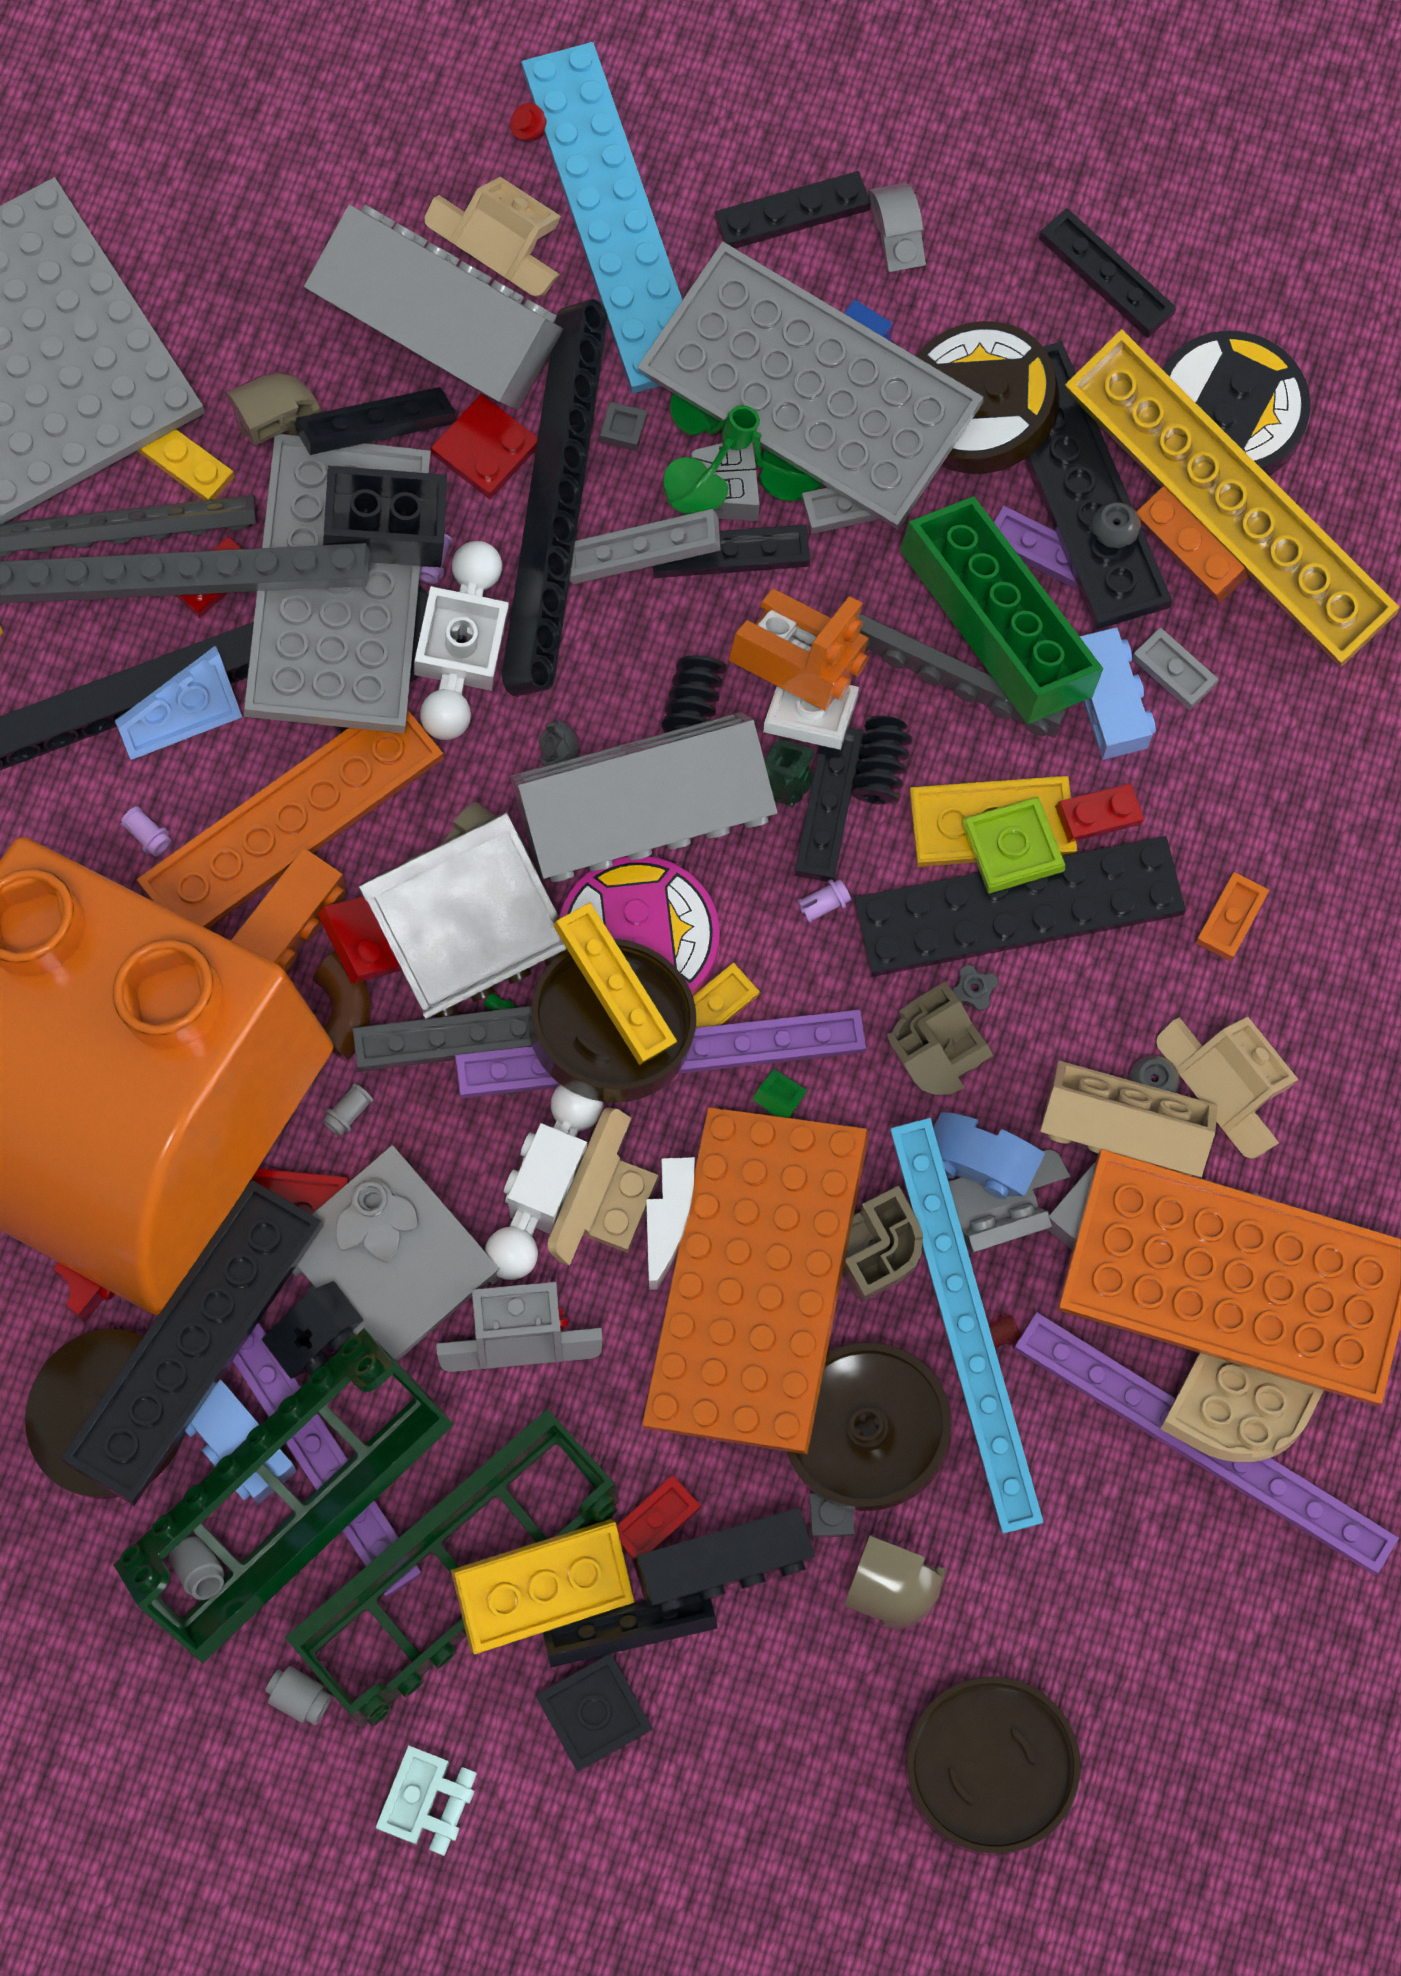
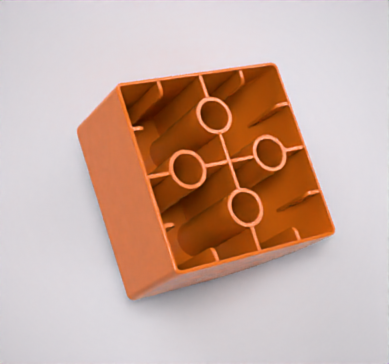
M19 837L11 843L0 860V1230L143 1310L159 1315L243 1193L332 1053L333 1042L281 966L30 838Z

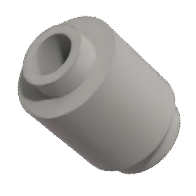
M199 1537L185 1538L170 1552L169 1562L187 1594L192 1595L198 1600H206L214 1597L221 1591L224 1585L223 1568L214 1552Z
M289 1666L284 1672L278 1669L270 1679L265 1692L270 1694L268 1704L302 1724L308 1721L314 1726L323 1717L333 1695L325 1691L326 1686L292 1666Z

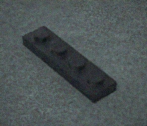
M856 171L715 211V221L722 241L736 249L870 211L871 202L860 172Z
M1068 208L1040 231L1039 239L1147 338L1175 314L1176 306Z
M441 387L297 417L295 430L308 453L313 455L450 425L455 421V410Z
M807 524L719 531L720 551L653 566L654 578L810 567Z
M848 727L841 750L820 745L794 876L828 882L830 879L833 882L835 880L851 799L850 791L853 788L852 780L856 773L855 766L858 762V753L864 730Z
M699 1594L684 1598V1607L661 1614L659 1607L647 1610L645 1602L616 1608L545 1631L543 1636L550 1668L718 1629L711 1599L701 1601Z

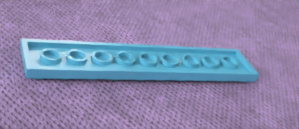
M590 42L521 61L522 71L533 103L543 110L547 124L544 129V136L601 304L606 311L607 322L631 393L634 394L659 387V384L639 373L637 367L682 302V297L594 43Z

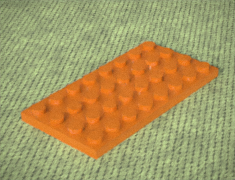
M708 1107L694 1173V1191L690 1215L679 1245L642 1423L645 1429L808 1455L844 1261L870 1135L866 1128Z
M1101 1149L1097 1156L1057 1310L1379 1406L1383 1402L1401 1328V1239Z

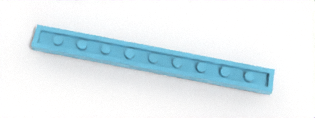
M931 1118L890 1128L910 1206L923 1234L922 1249L1001 1533L1006 1534L1043 1524V1518Z

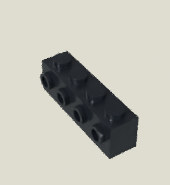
M799 1507L637 1555L633 1559L647 1610L659 1607L661 1614L684 1607L683 1599L699 1594L701 1601L726 1594L724 1586L740 1582L741 1589L766 1582L764 1574L780 1570L782 1577L806 1570L804 1562L814 1558L815 1554Z

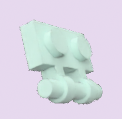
M408 1745L376 1829L417 1845L423 1829L435 1833L429 1850L445 1856L450 1841H455L460 1828L456 1826L465 1803L470 1804L475 1791L471 1790L477 1773L461 1767L455 1783L444 1779L449 1761ZM438 1792L450 1796L440 1820L429 1816Z

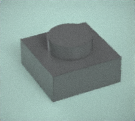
M610 401L600 433V442L638 451L647 420V410Z
M810 1493L811 1538L854 1536L853 1510L839 1507L822 1499L815 1493Z

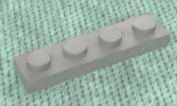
M709 509L577 540L574 546L570 582L577 584L720 551L718 515L714 509Z

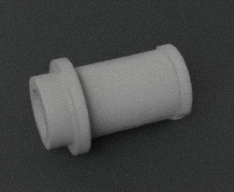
M354 1083L332 1110L328 1108L325 1110L326 1116L322 1123L332 1133L341 1137L344 1132L349 1133L352 1130L350 1125L374 1100L367 1091Z

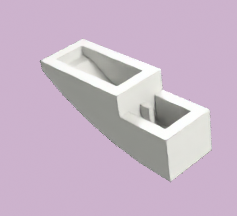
M695 1157L662 1158L663 1199H646L649 1290L659 1288L678 1253L690 1215L694 1191Z

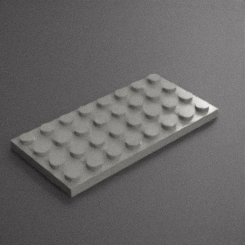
M723 241L637 367L639 373L720 422L736 406L745 405L753 408L760 418V424L756 432L762 435L760 439V446L898 530L984 402L983 396Z
M286 434L275 436L262 548L323 545L328 465L429 473L431 451L363 443L310 455L299 436ZM369 562L367 586L257 591L244 717L405 733L420 566Z

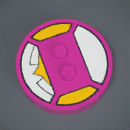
M648 856L642 859L629 860L628 857H622L612 860L614 865L609 868L588 872L575 884L564 901L559 916L560 919L591 902L613 939L638 943L662 955L681 973L691 990L692 996L708 983L714 971L719 951L720 930L718 915L708 892L688 871L660 858Z

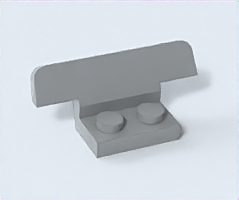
M1043 1151L1045 1155L1025 1196H1007L1006 1199H999L987 1193L983 1189L984 1186L963 1177L948 1181L967 1249L976 1252L1052 1227L1048 1211L1038 1206L1033 1189L1070 1177L1060 1155L1056 1151Z
M556 1282L472 1290L476 1340L436 1343L437 1356L441 1368L448 1372L592 1359L601 1354L602 1329L594 1328L561 1332Z

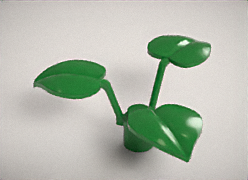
M672 393L670 415L674 424L680 430L693 436L705 431L713 436L722 430V439L724 441L708 469L700 460L691 457L678 458L668 465L663 475V489L667 502L673 509L684 514H692L709 509L717 510L727 497L728 484L724 479L715 475V471L729 449L736 451L745 449L751 443L753 444L755 463L758 467L763 468L759 477L760 483L771 496L782 501H798L802 499V493L817 490L823 486L819 481L766 449L763 455L761 454L760 439L762 435L756 432L760 424V418L753 408L745 405L736 406L720 422Z

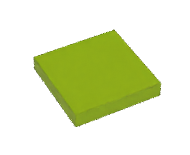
M1039 797L962 819V827L988 894L1065 871L1064 860Z

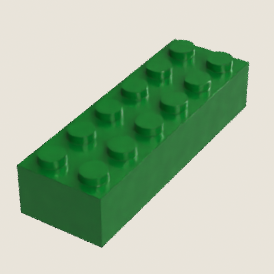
M974 496L908 522L900 552L1027 725L1093 697L1104 668Z

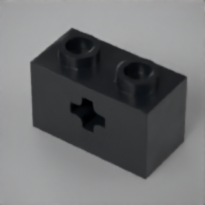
M332 1281L310 1290L261 1340L290 1379L306 1372L311 1376L317 1368L324 1366L329 1361L327 1356L333 1350L334 1352L339 1351L344 1342L354 1336L352 1331L364 1320L337 1284Z

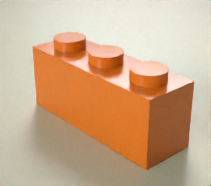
M1164 486L1137 511L1141 525L1219 604L1248 578L1246 568Z
M303 848L231 941L281 966L287 972L297 958L296 950L303 941H311L318 933L322 925L317 915L323 906L339 903L344 899L346 885L343 874L306 848Z

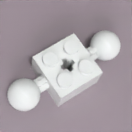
M483 541L467 542L453 556L452 572L456 581L461 585L459 592L432 586L429 591L415 657L414 675L441 680L439 690L427 696L420 709V720L423 728L428 734L440 740L457 738L469 726L471 710L467 700L462 696L464 685L492 691L508 616L509 602L483 597L484 590L491 588L498 581L502 572V560L498 551L492 545ZM459 635L467 636V642L458 643L456 640L459 638Z
M559 1085L551 1098V1111L556 1120L554 1127L552 1128L540 1123L536 1134L529 1132L520 1153L524 1157L522 1166L519 1171L512 1170L504 1188V1193L507 1194L505 1203H508L510 1218L513 1220L510 1227L501 1228L493 1233L485 1246L487 1255L500 1268L497 1272L498 1277L506 1280L520 1279L529 1274L536 1265L538 1248L532 1237L534 1231L537 1228L551 1234L587 1149V1142L576 1138L579 1131L592 1127L599 1120L603 1111V1102L582 1097Z

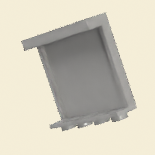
M393 1145L312 1214L322 1221L323 1227L292 1272L296 1277L303 1272L312 1285L307 1289L308 1292L334 1281L364 1320L352 1333L357 1335L365 1328L396 1361L401 1359L471 1298L472 1290L481 1289L488 1282L493 1285L500 1279L497 1276L500 1268ZM373 1179L383 1182L389 1187L393 1196L407 1199L415 1208L417 1214L418 1228L410 1231H400L398 1249L388 1262H383L373 1256L363 1242L344 1251L339 1248L337 1243L336 1223L338 1216L351 1206V1196L356 1186L366 1180ZM372 1194L367 1197V1208H375L379 1205V1195Z

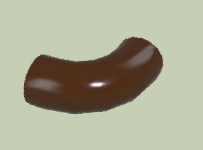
M333 951L320 964L313 976V981L326 992L331 1002V1016L323 1028L333 1042L332 1052L340 1059L348 1062L355 1054L353 1028L370 1026L372 999L366 980L351 984L336 951Z

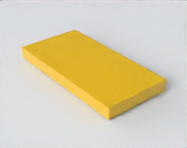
M1068 776L910 787L909 796L917 867L976 863L962 827V819L1035 797H1039L1061 855L1066 856L1077 853L1076 841L1068 843L1055 807L1061 800L1071 798Z
M612 1519L451 1570L470 1651L473 1654L634 1603L616 1522Z

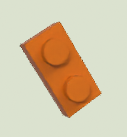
M1233 872L1203 927L1196 944L1232 962L1270 890Z

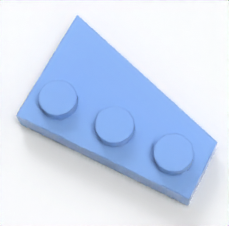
M214 646L115 720L130 760L242 718V714L216 646Z

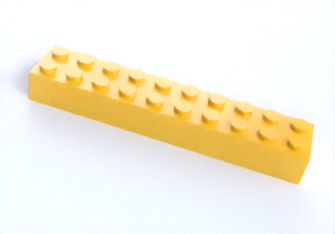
M1122 329L1065 384L1067 393L1161 488L1164 486L1246 568L1247 574L1340 668L1399 612L1400 607Z

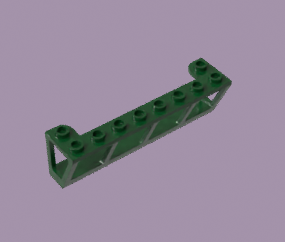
M363 1328L356 1336L346 1340L340 1351L324 1366L317 1368L300 1389L293 1395L285 1398L280 1403L278 1409L263 1424L253 1428L246 1440L230 1455L224 1456L209 1475L198 1485L191 1487L172 1510L159 1517L154 1522L152 1528L136 1544L126 1548L121 1554L120 1559L113 1566L137 1606L200 1662L204 1663L454 1424L440 1406L375 1338ZM393 1375L413 1395V1399L368 1442H363L327 1404L351 1381L362 1392H370L378 1388ZM319 1413L355 1450V1454L306 1501H300L264 1463ZM257 1472L293 1509V1512L244 1560L240 1561L225 1548L202 1522L250 1476ZM193 1531L229 1567L230 1573L224 1578V1585L218 1594L212 1598L201 1600L186 1615L179 1616L159 1596L165 1589L170 1577L169 1570L163 1559Z
M548 1409L285 1637L361 1729L368 1723L371 1726H375L390 1713L391 1708L389 1705L401 1694L404 1697H408L415 1692L424 1682L421 1676L434 1665L439 1669L449 1662L457 1652L454 1647L467 1637L462 1618L420 1655L378 1605V1599L430 1554H434L452 1575L451 1570L459 1566L443 1548L444 1541L494 1498H499L536 1543L546 1540V1536L508 1492L507 1487L555 1445L561 1447L595 1489L580 1505L578 1509L579 1516L556 1536L609 1520L617 1512L618 1509L615 1505L619 1503L615 1483ZM365 1611H369L412 1663L386 1686L378 1683L353 1702L317 1660L316 1654Z

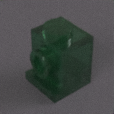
M777 739L764 760L774 801L794 807L795 803L802 800L804 794L809 790L813 779V772L809 770V763L815 755L814 749Z

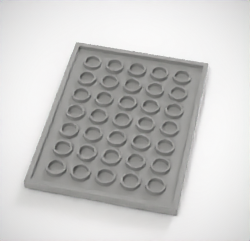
M55 177L0 206V525L205 414L204 407Z

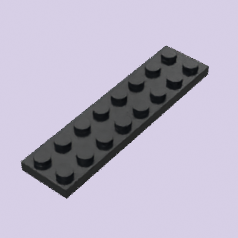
M1063 342L1044 346L1043 348L1048 353L1056 374L1060 391V405L1057 419L1050 434L1042 445L1026 458V461L1096 630L1171 608L1172 598L1142 528L1139 530L1137 539L1132 544L1122 548L1107 547L1097 540L1096 535L1091 531L1094 513L1102 505L1108 502L1120 501L1129 504L1131 507L1133 506L1097 422L1067 393L1065 384L1076 373ZM1116 521L1113 522V524H1115V525H1119V524H1120L1119 522H1116Z
M1167 836L1062 856L1065 863L1064 872L990 894L987 892L981 873H975L854 897L853 903L870 975L875 977L1183 916L1186 909Z
M251 1180L61 1457L62 1462L135 1506L322 1229V1221Z

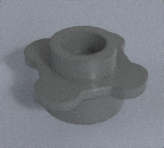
M971 965L962 967L959 972L960 982L952 991L964 1005L979 1011L986 1010L990 1006V993L998 985L997 977L992 973L985 975L977 972ZM977 985L979 989L977 991H973L971 989V986Z

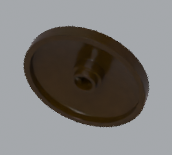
M100 1329L87 1332L60 1347L39 1371L27 1401L25 1414L26 1436L29 1448L38 1466L44 1474L60 1487L90 1498L108 1499L118 1497L64 1464L61 1457L144 1336L122 1329ZM185 1432L152 1481L170 1464L181 1445Z
M873 1342L855 1343L828 1352L826 1356L808 1455L787 1452L790 1462L798 1476L810 1490L822 1499L839 1507L858 1511H875L904 1503L915 1497L932 1482L947 1457L952 1437V1417L946 1394L934 1373L921 1360L903 1349Z

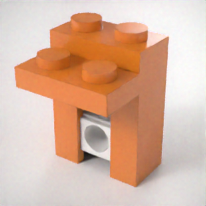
M772 588L761 602L760 607L765 609L762 617L756 624L746 620L735 633L729 661L826 711L835 698L841 700L844 697L851 682L850 678L853 675L859 677L868 662L869 656L864 653L869 638L859 633L863 625V621L859 620L863 603L849 596L834 616L830 618Z

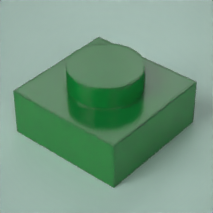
M773 1069L752 1100L777 1117L790 1118L808 1091L776 1069Z

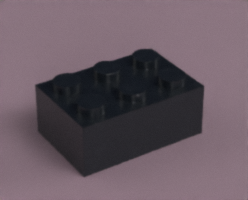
M328 465L323 545L366 543L370 550L369 562L441 568L445 535L447 475Z

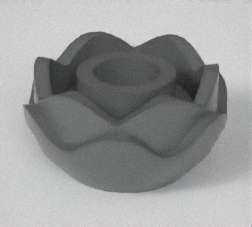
M1120 501L1108 502L1099 507L1094 513L1091 522V531L1096 535L1097 540L1107 547L1122 548L1132 544L1137 539L1141 528V521L1136 510L1129 504ZM1116 521V522H1119L1120 524H1119V525H1115V524H1113V522Z
M556 720V723L545 724L546 731L539 738V745L543 751L540 757L541 762L547 766L575 758L578 752V737L571 726L559 720Z
M1148 1055L1140 1058L1134 1063L1128 1075V1080L1173 1093H1176L1179 1088L1180 1079L1176 1067L1171 1061L1159 1055ZM1156 1076L1158 1078V1081L1153 1082L1151 1080V1077Z

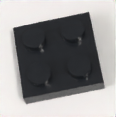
M612 1654L602 1657L535 1695L577 1773L653 1730Z

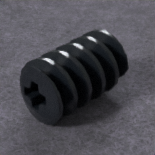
M699 655L685 656L677 661V673L672 679L674 687L669 691L670 701L665 706L666 716L661 722L665 733L709 721L703 717H713L716 715V708L707 702H717L720 699L719 693L710 688H720L723 686V679L715 674H723L727 671L725 663L715 658Z
M871 716L865 721L864 727L866 732L863 733L861 739L863 746L860 747L858 753L860 761L855 766L857 775L852 780L854 790L850 792L853 797L864 802L879 805L895 804L899 802L900 796L890 789L902 788L903 781L893 775L904 774L907 768L897 760L908 759L910 754L907 749L900 745H910L913 738L911 735L903 732L907 725L900 719L890 716Z

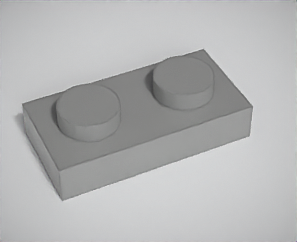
M828 487L802 493V503L811 534L880 519Z
M1161 627L1134 652L1132 657L1134 662L1189 711L1217 685L1219 680Z

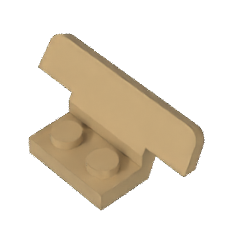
M498 177L479 187L465 212L440 195L433 198L425 214L427 227L534 297L544 296L560 275L530 254L539 238L557 228L561 216L502 177Z
M1180 1017L1173 1020L1158 1035V1049L1166 1059L1174 1064L1181 1078L1199 1100L1217 1105L1216 1122L1242 1155L1251 1159L1258 1158L1279 1144L1278 1140L1255 1111L1269 1099L1288 1090L1298 1081V1078L1250 1018L1246 1017L1224 1028L1204 1046L1200 1044Z
M607 1107L603 1110L548 1239L549 1252L559 1262L569 1266L582 1236L629 1253L646 1212V1199H651L659 1181L658 1174L621 1161L617 1155L632 1119L619 1109Z

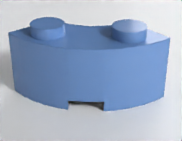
M940 1113L933 1129L947 1178L958 1176L983 1185V1189L987 1193L999 1199H1006L1007 1196H1025L1045 1152L1003 1129L1000 1130L997 1136L976 1128L979 1122L977 1119L955 1113Z

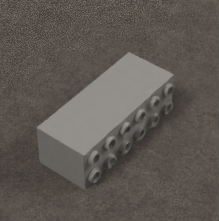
M349 204L304 287L498 402L519 410L564 330L553 323L557 316L528 299L522 305L521 302L524 296L496 280L490 286L491 277L463 261L457 267L459 258L431 242L424 248L428 240L398 223L392 229L395 221L366 204L363 205L361 210Z
M742 712L510 775L535 869L543 879L550 877L551 882L574 877V870L588 866L590 871L609 868L614 865L613 859L627 855L629 860L642 859L652 855L651 849L667 845L668 849L681 848L691 844L690 838L706 834L707 839L724 836L730 833L729 827L744 823L746 828L760 826L769 822L768 816L778 814L754 720Z

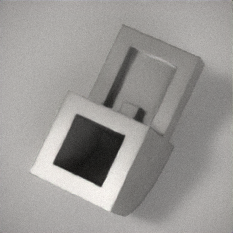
M905 182L869 189L874 227L881 233L886 270L894 272L926 265L921 230H924L918 201L912 187Z

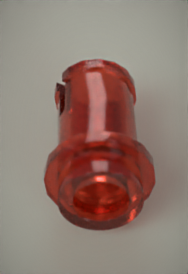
M1002 1314L997 1315V1320L988 1324L994 1347L997 1348L1006 1343L1010 1346L1015 1344L1014 1340L1020 1337V1332L1013 1317L1010 1314L1004 1317Z

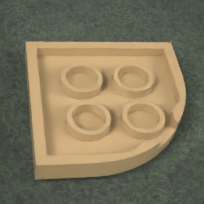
M1199 1353L1160 1429L1189 1446L1221 1460L1232 1462L1262 1461L1280 1454L1297 1440L1309 1422L1324 1390Z

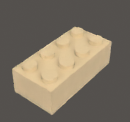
M1058 1061L1045 1105L1040 1132L1048 1134L1047 1136L1050 1139L1059 1143L1067 1144L1074 1141L1088 1145L1087 1147L1095 1153H1099L1103 1149L1146 1163L1163 1166L1186 1175L1202 1177L1216 1132L1217 1105Z

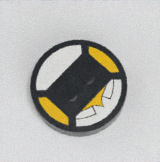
M1217 331L1199 336L1187 342L1165 364L1163 371L1268 476L1282 468L1294 455L1308 424L1310 394L1306 379L1299 366L1278 345L1263 337L1247 332Z

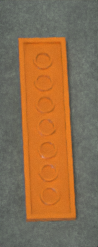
M408 709L405 733L348 728L136 879L137 883L150 900L209 929L281 877L303 848H306L311 853L316 852L444 759V754Z

